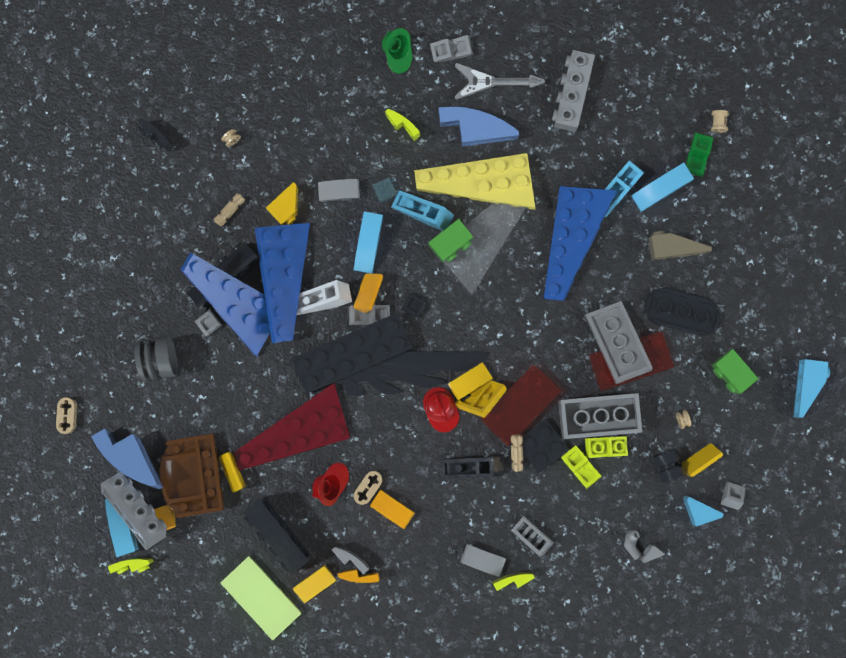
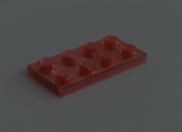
M662 331L639 338L653 367L652 371L618 384L615 383L601 351L588 355L600 391L674 368Z
M533 364L499 399L488 415L480 420L509 446L511 444V436L520 434L561 390Z

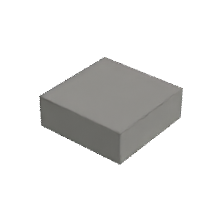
M211 310L195 320V323L206 337L222 326Z

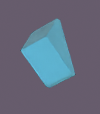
M684 496L683 498L691 523L694 526L720 519L724 515L691 497Z

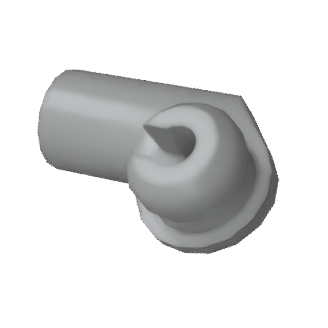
M630 530L625 536L624 547L633 559L636 560L642 555L636 547L637 538L640 535L638 531Z

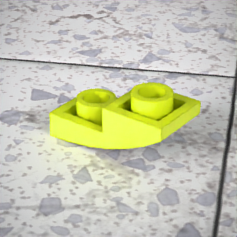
M627 436L585 438L586 458L628 456Z
M147 557L131 558L108 566L110 573L117 571L120 574L129 570V568L131 572L138 570L140 573L149 569L148 564L154 561L152 558Z

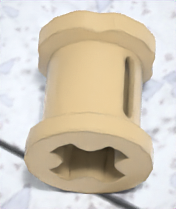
M712 111V132L722 133L728 131L726 123L729 111Z

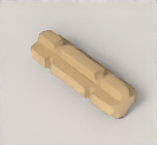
M237 193L232 198V202L229 201L221 210V214L214 218V221L219 226H223L227 222L226 219H229L238 209V206H241L245 201L240 194Z
M520 434L511 436V443H513L511 445V460H513L512 470L518 472L523 470V463H521L523 461V446H521L523 437Z

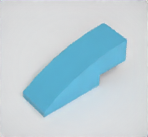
M630 160L605 188V190H616L617 194L613 198L609 210L604 217L609 215L644 173L643 170Z
M682 163L631 197L642 212L690 183L694 178L685 163Z
M364 211L354 271L373 273L383 215Z
M105 499L107 519L116 557L139 550L135 535L110 502Z

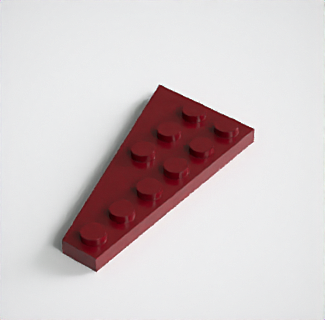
M335 383L236 450L234 456L238 470H244L350 439Z

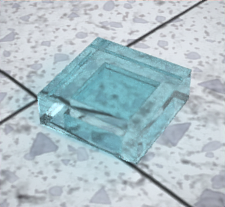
M390 178L372 185L379 203L397 196Z

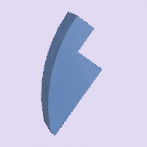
M439 107L440 127L459 125L462 147L517 140L519 137L517 129L491 114L464 107Z
M106 429L91 436L102 455L124 475L156 489L163 488L138 436L132 434L116 443L112 432Z

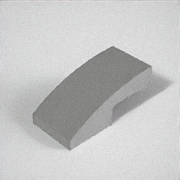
M468 35L452 40L444 39L430 44L434 62L449 61L473 55Z
M359 179L318 182L319 201L321 202L360 198Z
M373 305L372 310L367 313L349 306V325H369L390 316V305Z
M467 544L460 562L500 577L506 558Z
M335 546L332 549L344 565L351 560L362 574L369 570V565L355 553L340 546Z

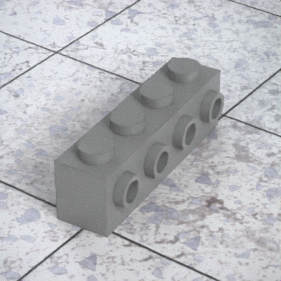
M576 50L572 51L571 56L567 55L565 67H568L566 74L563 73L560 83L564 86L562 92H558L556 103H559L558 110L554 109L552 121H555V128L572 132L577 131L595 55Z
M119 472L101 483V492L145 550L166 537L167 526L162 519H158L155 516L154 508L150 504L147 505L141 491L135 490L130 477Z

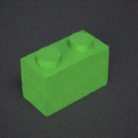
M458 219L432 239L428 245L442 263L446 260L449 263L457 257L456 252L460 249L464 251L472 245L473 236Z
M734 349L728 350L712 364L713 372L718 378L724 379L727 383L725 386L731 393L741 394L758 380L757 376Z

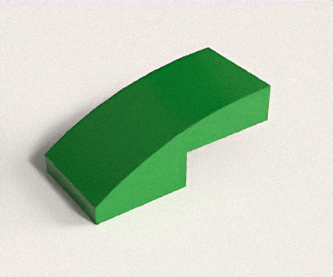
M695 132L685 164L691 174L703 176L707 158L711 151L713 137Z

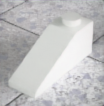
M335 280L300 293L297 315L336 308L351 303L349 284Z

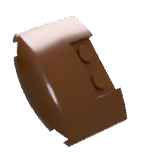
M214 434L167 441V448L164 456L162 455L160 481L163 486L162 491L166 503L176 513V518L224 511L217 458L218 452Z

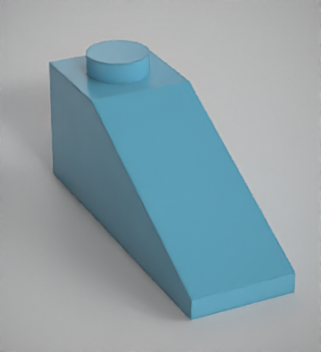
M400 190L391 206L393 209L441 231L449 227L454 216L443 206Z
M807 359L799 360L793 417L803 418L830 375L828 362Z

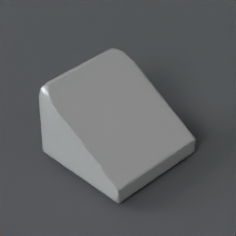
M727 482L721 499V505L739 510L744 504L746 487Z
M649 544L639 557V560L646 563L665 554L654 545Z

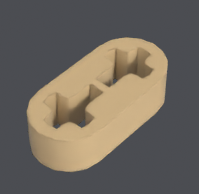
M66 397L60 399L57 405L56 428L62 434H70L76 428L77 403L73 398ZM68 401V404H71L72 407L68 408L66 415V408H63V404H67ZM67 417V423L70 424V427H68L65 431V427H62V423L66 422Z
M369 472L356 489L354 499L358 504H367L380 487L382 476L379 472ZM377 475L379 483H374L371 488L367 486L370 483L369 476ZM367 488L369 490L366 493L368 499L360 501L358 499V492H363Z

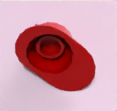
M436 387L429 390L423 399V406L428 420L435 430L450 432L457 426L459 421V413L454 399L445 388Z
M343 463L332 464L325 474L318 476L314 480L312 496L319 499L325 506L335 504L348 483L349 472L347 467Z

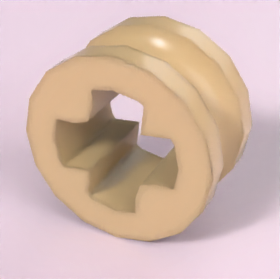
M231 129L224 134L222 141L226 142L227 147H231L239 141L241 136L236 134L235 129Z
M683 410L682 413H676L677 422L681 429H684L686 425L688 427L691 426V420L686 410Z

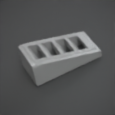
M525 516L511 530L539 557H542L554 544L549 537ZM525 524L529 525L522 534L519 532ZM533 529L534 532L526 539L525 536ZM537 534L540 535L538 540L534 544H532L531 541L537 536ZM545 540L546 543L539 550L537 548L538 545Z

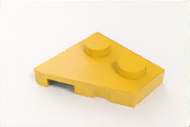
M490 380L480 388L470 393L471 397L463 402L459 399L455 404L461 410L485 418L507 389L504 384Z

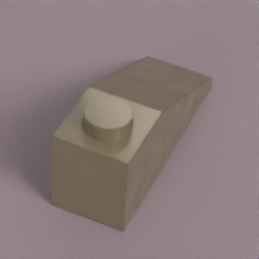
M665 231L654 232L648 238L652 261L707 254L712 251L710 246L672 233L665 234Z

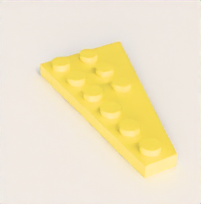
M527 153L414 171L417 191L447 194L453 197L460 196L472 200L496 204L503 203L515 207L522 206L535 210Z

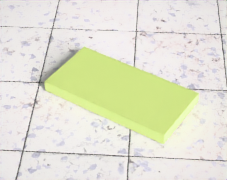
M248 556L221 582V585L272 640L302 613L251 556Z

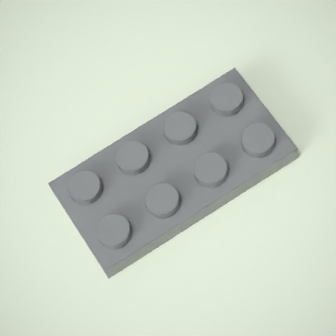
M622 301L586 314L588 324L616 384L652 371L653 367Z

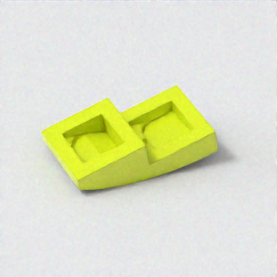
M390 109L385 111L386 117L396 130L403 126L414 141L420 137L419 130L404 116Z
M576 445L561 457L586 489L601 478L598 471Z
M518 572L498 578L492 583L498 591L513 581L519 588L535 577L532 572Z

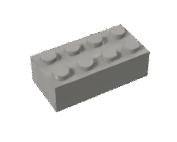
M639 393L558 400L562 439L642 432Z

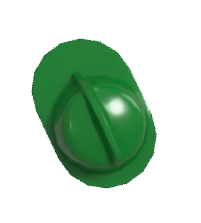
M403 28L387 31L382 40V50L387 56L388 66L392 72L397 74L404 73L412 62L410 34Z

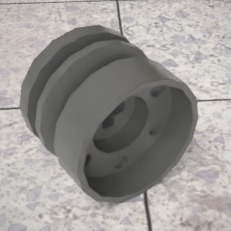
M171 337L157 338L155 340V348L151 340H146L145 344L143 341L135 343V365L141 381H148L150 378L156 380L158 371L162 378L176 377L178 371L177 356Z

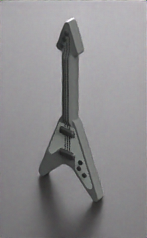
M455 64L456 69L469 80V83L455 96V100L484 91L495 85H529L530 88L545 83L544 79L530 75L529 78H495L464 65Z

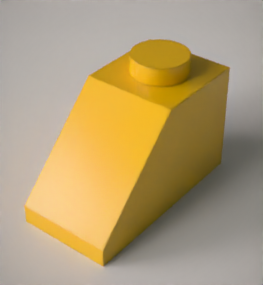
M294 182L266 207L268 212L281 225H291L296 220L298 187Z

